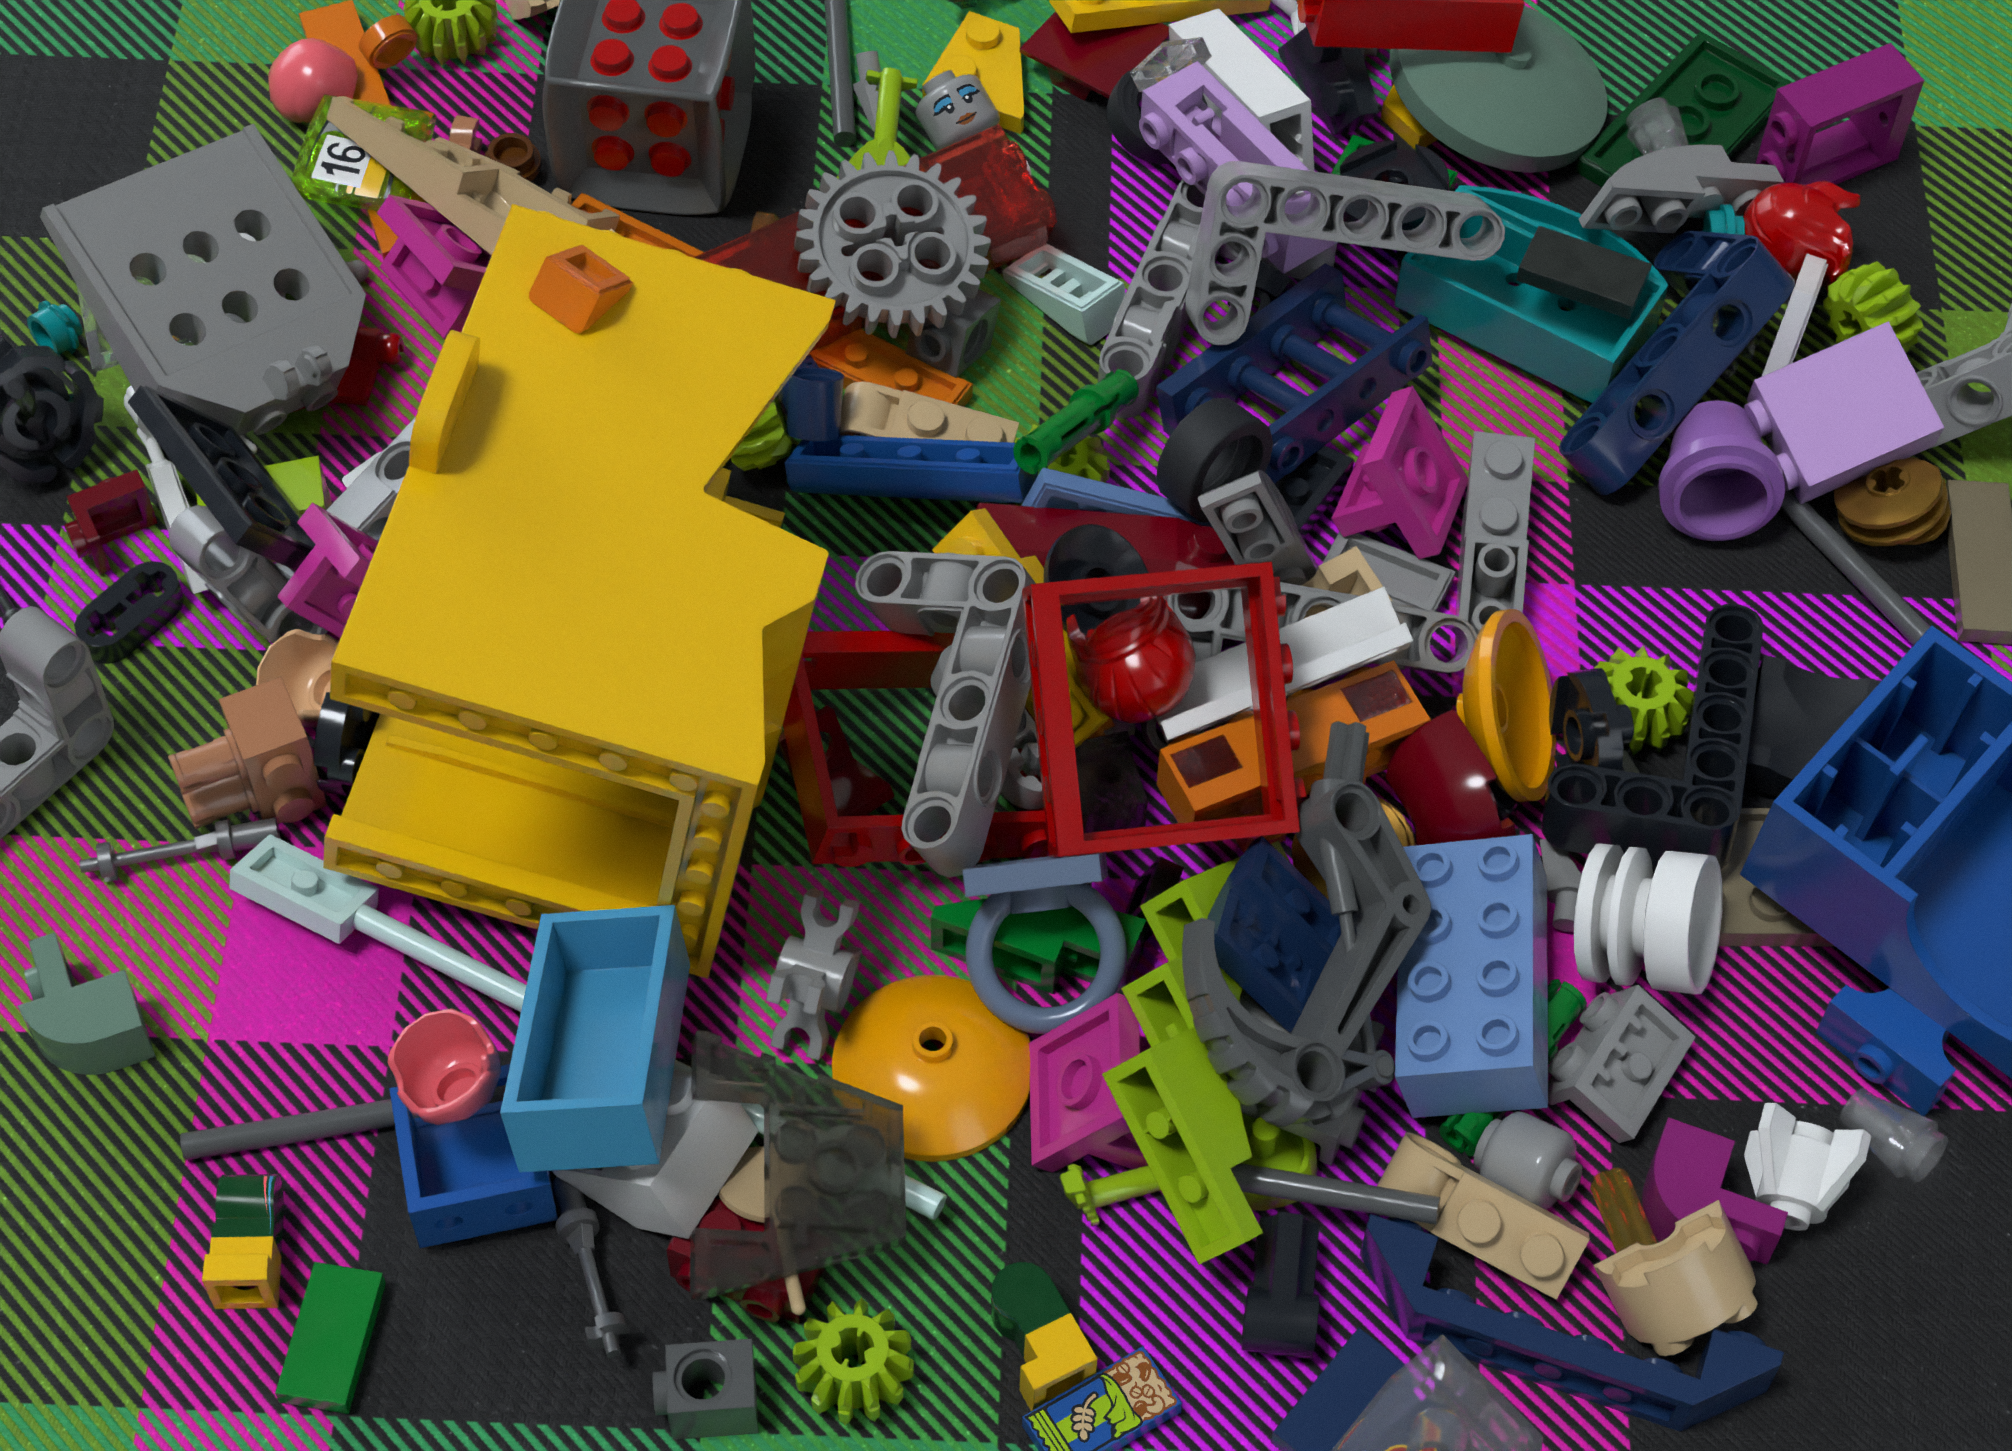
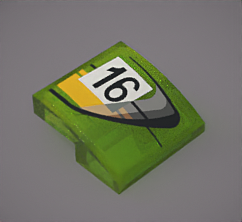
M324 94L306 132L292 177V182L302 198L374 211L380 209L389 194L410 199L412 194L411 188L326 119L332 97L337 96ZM353 99L354 105L384 122L390 116L406 122L405 134L425 143L432 139L437 118L434 112Z

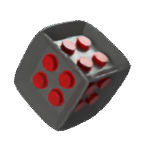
M560 0L546 52L542 104L549 161L557 187L571 193L572 199H576L581 193H584L616 209L686 216L722 212L728 205L736 186L751 122L752 89L755 79V42L751 0Z

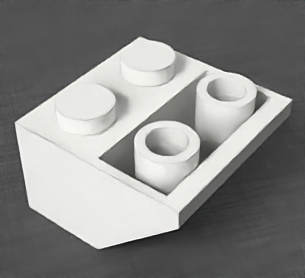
M674 1069L659 1164L552 1170V1172L638 1229L689 1239L759 1130L722 1077Z

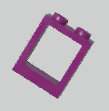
M1889 43L1780 87L1776 91L1755 164L1775 165L1784 183L1793 182L1807 185L1816 181L1821 182L1822 180L1839 184L1898 159L1925 80L1892 43ZM1851 116L1850 120L1815 134L1816 130Z

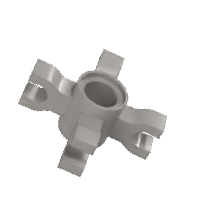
M811 888L804 894L801 907L805 937L801 939L790 936L785 942L776 970L771 976L766 1001L779 1005L781 1000L790 999L787 1015L776 1025L770 1046L783 1050L790 1042L792 1028H801L810 1037V1045L806 1057L819 1060L826 1052L829 1039L828 1026L824 1017L825 1010L841 1012L849 996L854 976L857 973L862 948L849 945L846 950L839 949L843 933L851 927L857 917L860 902L846 899L840 906L839 919L837 921H830L820 912V903L824 892Z

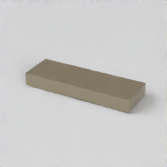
M1947 480L1946 487L1951 515L1946 531L1958 641L2012 644V509L2009 484Z

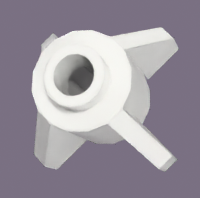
M1765 1103L1758 1130L1750 1131L1744 1153L1756 1201L1788 1212L1784 1228L1799 1231L1806 1230L1809 1224L1824 1222L1828 1210L1848 1189L1850 1179L1866 1161L1872 1135L1864 1129L1835 1130L1833 1133L1816 1124L1795 1121L1796 1117L1777 1103Z

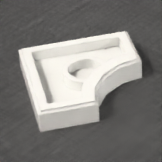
M1806 254L1762 376L1793 363L1828 264H1825V259Z

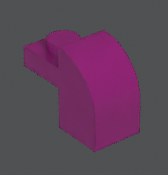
M1668 1117L1656 1146L1642 1193L1644 1215L1654 1236L1659 1242L1665 1240L1674 1232L1675 1222L1719 1200L1748 1260H1755L1767 1265L1782 1235L1788 1212L1720 1188L1735 1141Z

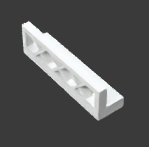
M1385 587L1279 629L1280 644L1287 643L1289 645L1293 660V680L1291 683L1285 684L1286 698L1297 691L1312 688L1357 668L1364 667L1408 649L1413 642L1406 622L1403 624L1399 623ZM1246 642L1195 663L1194 678L1187 695L1183 696L1182 701L1173 710L1163 716H1156L1167 746L1174 739L1184 734H1198L1228 722L1239 713L1253 711Z

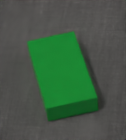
M314 1262L275 1392L279 1403L349 1414L386 1285L383 1273Z

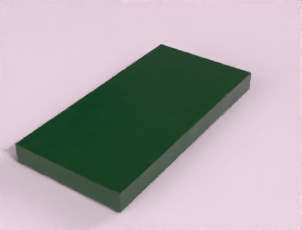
M1700 31L1577 158L1574 172L1603 187L1615 172L1632 160L1653 151L1687 145H1722L1731 161L1767 123L1777 89L1793 82Z

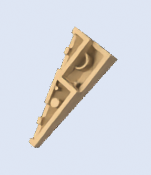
M332 97L326 119L490 255L494 251L512 204L535 211H546L558 218L599 230H610L612 228L615 231L620 215L611 210L604 209L602 212L587 213L571 206L572 194L556 188L551 194L521 177L520 171L441 137L436 138L434 141L428 140L425 143L405 134L406 122L390 116L384 122L354 105V100L349 97Z

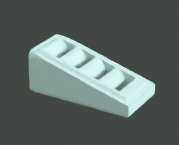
M1044 242L1002 271L1004 281L1070 334L1089 345H1093L1110 333L1114 318L1126 294L1123 282ZM1049 268L1053 270L1043 278L1038 277Z

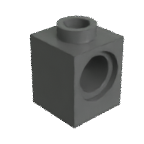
M978 289L975 298L965 297V307L960 316L947 310L944 327L939 329L928 318H925L920 336H916L910 329L905 354L957 378L991 348L1001 299Z
M752 1338L665 1345L666 1371L653 1372V1398L655 1415H668L672 1440L759 1433L756 1369ZM700 1381H715L723 1386L717 1395L709 1399H695L687 1394L689 1389Z

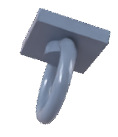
M1106 852L987 863L962 870L965 897L991 894L976 912L969 928L966 941V965L976 994L987 1009L997 1018L1025 1032L1046 1034L1118 992L1127 964L1125 933L1110 903L1096 889L1087 884L1100 882L1108 877ZM1073 906L1090 921L1099 940L1100 962L1094 980L1078 998L1061 1006L1037 1007L1018 1000L1002 985L993 964V943L1001 923L1010 913H1028Z

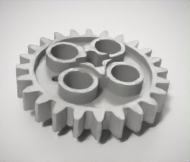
M888 151L885 164L877 166L874 158L867 152L863 155L860 170L857 171L851 163L843 160L841 161L838 174L839 179L825 172L821 177L820 191L809 189L805 203L807 209H800L796 225L801 231L796 232L794 250L803 252L799 256L797 269L801 273H812L809 276L808 292L817 293L826 290L825 297L836 300L834 308L839 305L845 308L842 324L849 325L859 315L866 318V334L871 335L878 322L887 324L891 338L897 337L901 323H908L912 332L916 336H920L925 318H928L940 329L944 327L947 310L960 316L965 307V297H976L980 285L978 278H984L989 262L984 256H987L991 240L981 235L983 234L987 219L983 215H971L977 200L975 195L957 197L961 184L959 177L953 178L944 184L939 181L941 165L939 163H936L925 173L919 170L918 155L913 154L905 167L898 166L894 151ZM912 207L918 209L924 215L913 217L904 213L901 208ZM856 219L862 221L867 227L853 228L843 221ZM918 260H933L936 263H938L941 266V268H925L920 263H918ZM873 271L880 274L884 280L873 282L865 279L860 273Z

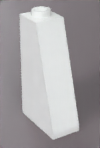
M1219 8L1168 24L1172 67L1180 71L1198 61L1310 171H1314L1311 100ZM1203 93L1207 106L1221 119L1223 111ZM1304 191L1296 192L1299 197L1307 195Z

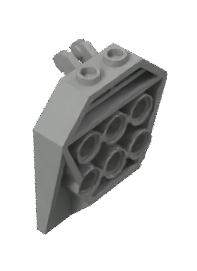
M254 123L243 127V130L58 205L53 203L43 207L40 218L135 392L140 385L143 387L148 386L233 427L239 436L252 430L256 435L267 433L279 426L287 418V414L302 407H305L307 411L317 410L337 396V387L349 366L366 293ZM239 233L248 234L254 237L256 241L247 240ZM187 254L196 255L206 263L195 262ZM134 276L145 277L154 285H144L138 282ZM277 291L292 295L296 301L282 297ZM225 313L235 314L246 323L235 322L229 319ZM172 336H183L190 340L194 345H183L177 342Z

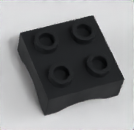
M1764 655L1758 669L1744 789L1778 797L1881 681L1871 678L1843 679L1824 676L1797 667L1785 659Z

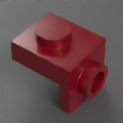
M137 469L117 477L107 478L97 485L66 496L75 519L64 524L69 539L79 559L87 555L91 556L99 575L111 571L103 544L157 524L146 486Z

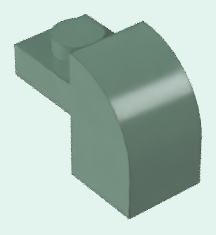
M55 932L28 941L35 967L24 970V974L33 1001L18 1005V1008L35 1044L47 1060L55 1066L72 1073L95 1075L112 1072L156 1057L138 999L125 970L76 986L70 965Z

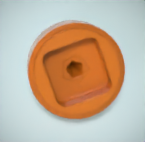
M391 15L373 24L363 34L359 42V50L373 68H389L403 61L413 51L417 42V33L404 16Z

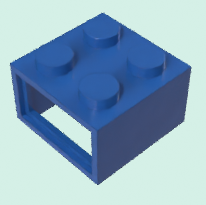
M510 1064L501 1066V1074L496 1087L506 1085ZM398 1087L389 1088L408 1214L419 1248L558 1219L550 1171H518L500 1114L503 1101L486 1104L466 1120L435 1125L424 1122L420 1117L414 1118L413 1114L400 1100L397 1094Z

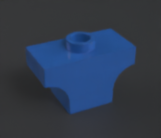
M1845 985L1829 1002L1816 1031V1034L1850 1059L1863 1077L1871 1082L1882 1084L1923 1117L1941 1099L1957 1070L1947 1060L1943 1051V1045L1950 1032L1891 988L1877 993H1865Z

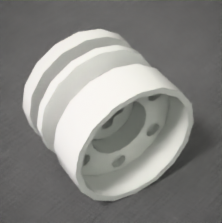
M1597 843L1589 853L1582 871L1575 906L1574 953L1577 971L1582 980L1607 982L1611 976L1616 985H1633L1641 972L1643 963H1645L1646 977L1652 989L1702 994L1710 980L1720 939L1723 886L1720 865L1716 856L1665 851L1658 861L1653 876L1652 862L1646 848L1629 847L1624 854L1620 845Z

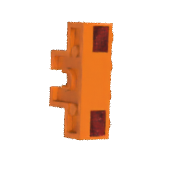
M1394 660L1374 668H1357L1340 681L1316 690L1303 689L1286 699L1287 711L1294 710L1299 722L1300 746L1298 750L1292 751L1294 778L1301 777L1305 785L1307 797L1304 798L1308 799L1310 797L1311 785L1315 781L1323 779L1332 723L1340 721L1350 725L1358 722L1365 725L1366 732L1370 733L1362 783L1365 785L1366 777L1387 770L1389 760L1407 737L1420 726L1431 721ZM1253 711L1239 713L1225 725L1204 733L1184 734L1170 742L1167 747L1160 749L1157 786L1178 823L1264 814ZM1287 834L1266 835L1263 837L1270 844L1276 841L1281 843L1286 841ZM1260 836L1237 838L1236 841L1244 853L1251 842Z

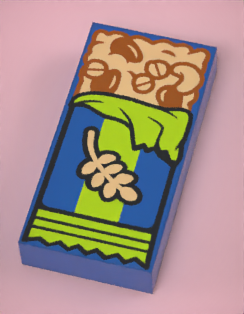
M1142 1346L1022 1416V1427L1038 1451H1117L1181 1413L1182 1402Z

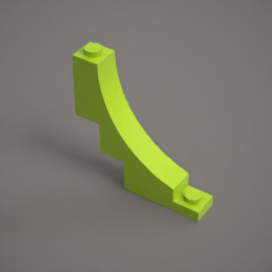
M1280 842L1272 843L1271 845L1289 861ZM1241 856L1187 878L1140 906L1168 962L1121 989L1151 1048L1102 1074L1199 1265L1263 1233L1230 1169L1252 1157L1243 1123L1240 1101L1228 1089V1077L1224 1073H1216L1207 1057L1209 1051L1206 1045L1200 1042L1186 997L1182 966L1184 925L1200 918L1207 919L1219 892ZM1220 968L1230 991L1240 1001L1242 987Z

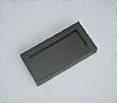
M1538 226L1520 263L1516 281L1630 319L1649 278L1652 264Z

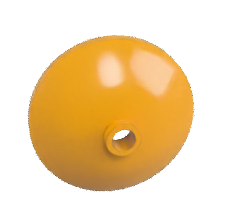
M1506 609L1494 612L1477 635L1465 666L1463 693H1460L1457 697L1456 710L1496 774L1497 778L1494 781L1496 785L1517 802H1532L1540 800L1546 794L1548 779L1554 770L1556 735H1550L1549 725L1552 685L1542 646L1530 621L1519 610Z
M921 975L901 979L881 987L866 997L855 1007L842 1025L835 1041L832 1055V1077L835 1095L841 1110L851 1125L875 1136L888 1153L906 1159L928 1162L963 1158L975 1154L998 1141L1012 1128L1023 1113L1030 1097L1029 1043L1031 1041L1027 1032L1004 1023L991 1013L981 1002L969 980L946 975ZM927 1040H939L944 1044L937 1051L926 1050L921 1045Z

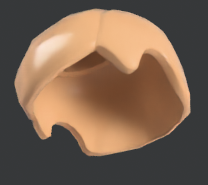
M300 629L288 631L268 647L257 668L256 685L282 676L302 726L317 727L326 692H330L331 661L339 641L326 633L323 635L312 634Z

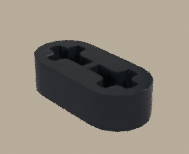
M150 561L141 563L130 569L81 610L75 620V633L88 646L94 662L110 664L121 661L178 614L182 609L184 597L176 572L171 566L162 562ZM147 589H150L155 593L161 590L164 591V593L158 597L151 593L142 596V593ZM100 628H103L109 632L114 629H117V632L112 636H109L103 632L97 635L95 634V632Z

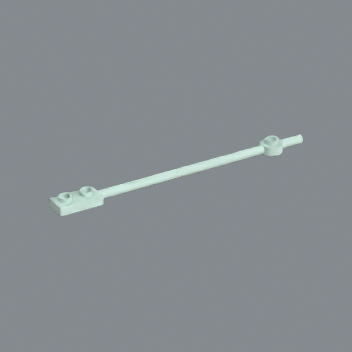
M271 834L230 869L229 889L338 944L356 929L519 1012L522 1010L526 984L376 910L378 908L379 888L357 877L323 868V860ZM675 1060V1070L703 1074ZM729 1087L758 1128V1132L814 1160V1176L817 1182L827 1191L843 1197H860L875 1190L932 1220H935L942 1211L947 1195L885 1165V1150L881 1142L869 1132L853 1127H841L823 1134Z

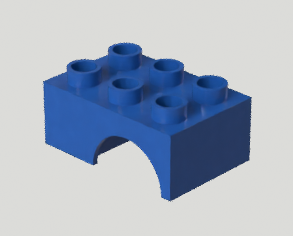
M1931 626L1774 800L1740 875L2012 1079V682L1934 626Z

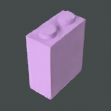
M1889 321L1755 379L1747 398L1748 403L1744 406L1760 438L1766 436L1781 464L1785 490L1793 489L1800 504L1866 476L1879 466L1887 465L1894 460L1906 459L1933 447L1945 428Z

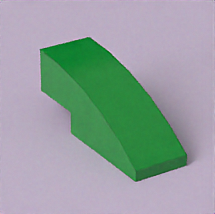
M986 899L935 906L930 917L931 950L966 962L968 931L976 912ZM1073 906L1046 911L1010 913L1003 920L995 935L992 951L993 964L996 974L1053 994L1062 973L1092 983L1100 962L1099 940L1090 921ZM1115 911L1122 924L1127 944L1125 974L1117 992L1124 995L1121 988L1130 983L1143 954L1146 919Z

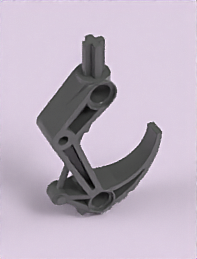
M1337 721L1331 724L1323 779L1315 781L1311 785L1310 798L1305 799L1297 807L1300 832H1295L1297 839L1326 882L1331 915L1339 916L1342 933L1291 1034L1274 1029L1255 1018L1230 991L1223 978L1216 957L1214 945L1215 921L1200 918L1184 925L1182 941L1184 986L1193 1016V1024L1200 1042L1206 1045L1209 1051L1207 1057L1216 1073H1224L1228 1077L1227 1087L1230 1092L1245 1106L1256 1104L1260 1117L1278 1128L1312 1121L1313 1125L1337 1119L1349 1106L1354 1088L1369 1090L1386 1085L1393 1080L1395 1074L1393 1058L1385 1050L1376 1051L1370 1012L1420 934L1431 913V902L1378 798L1369 787L1362 784L1370 733L1366 732L1365 725L1358 722L1347 725ZM1358 1031L1363 1053L1348 1049ZM1297 1070L1300 1073L1302 1083L1300 1082V1079L1298 1077Z

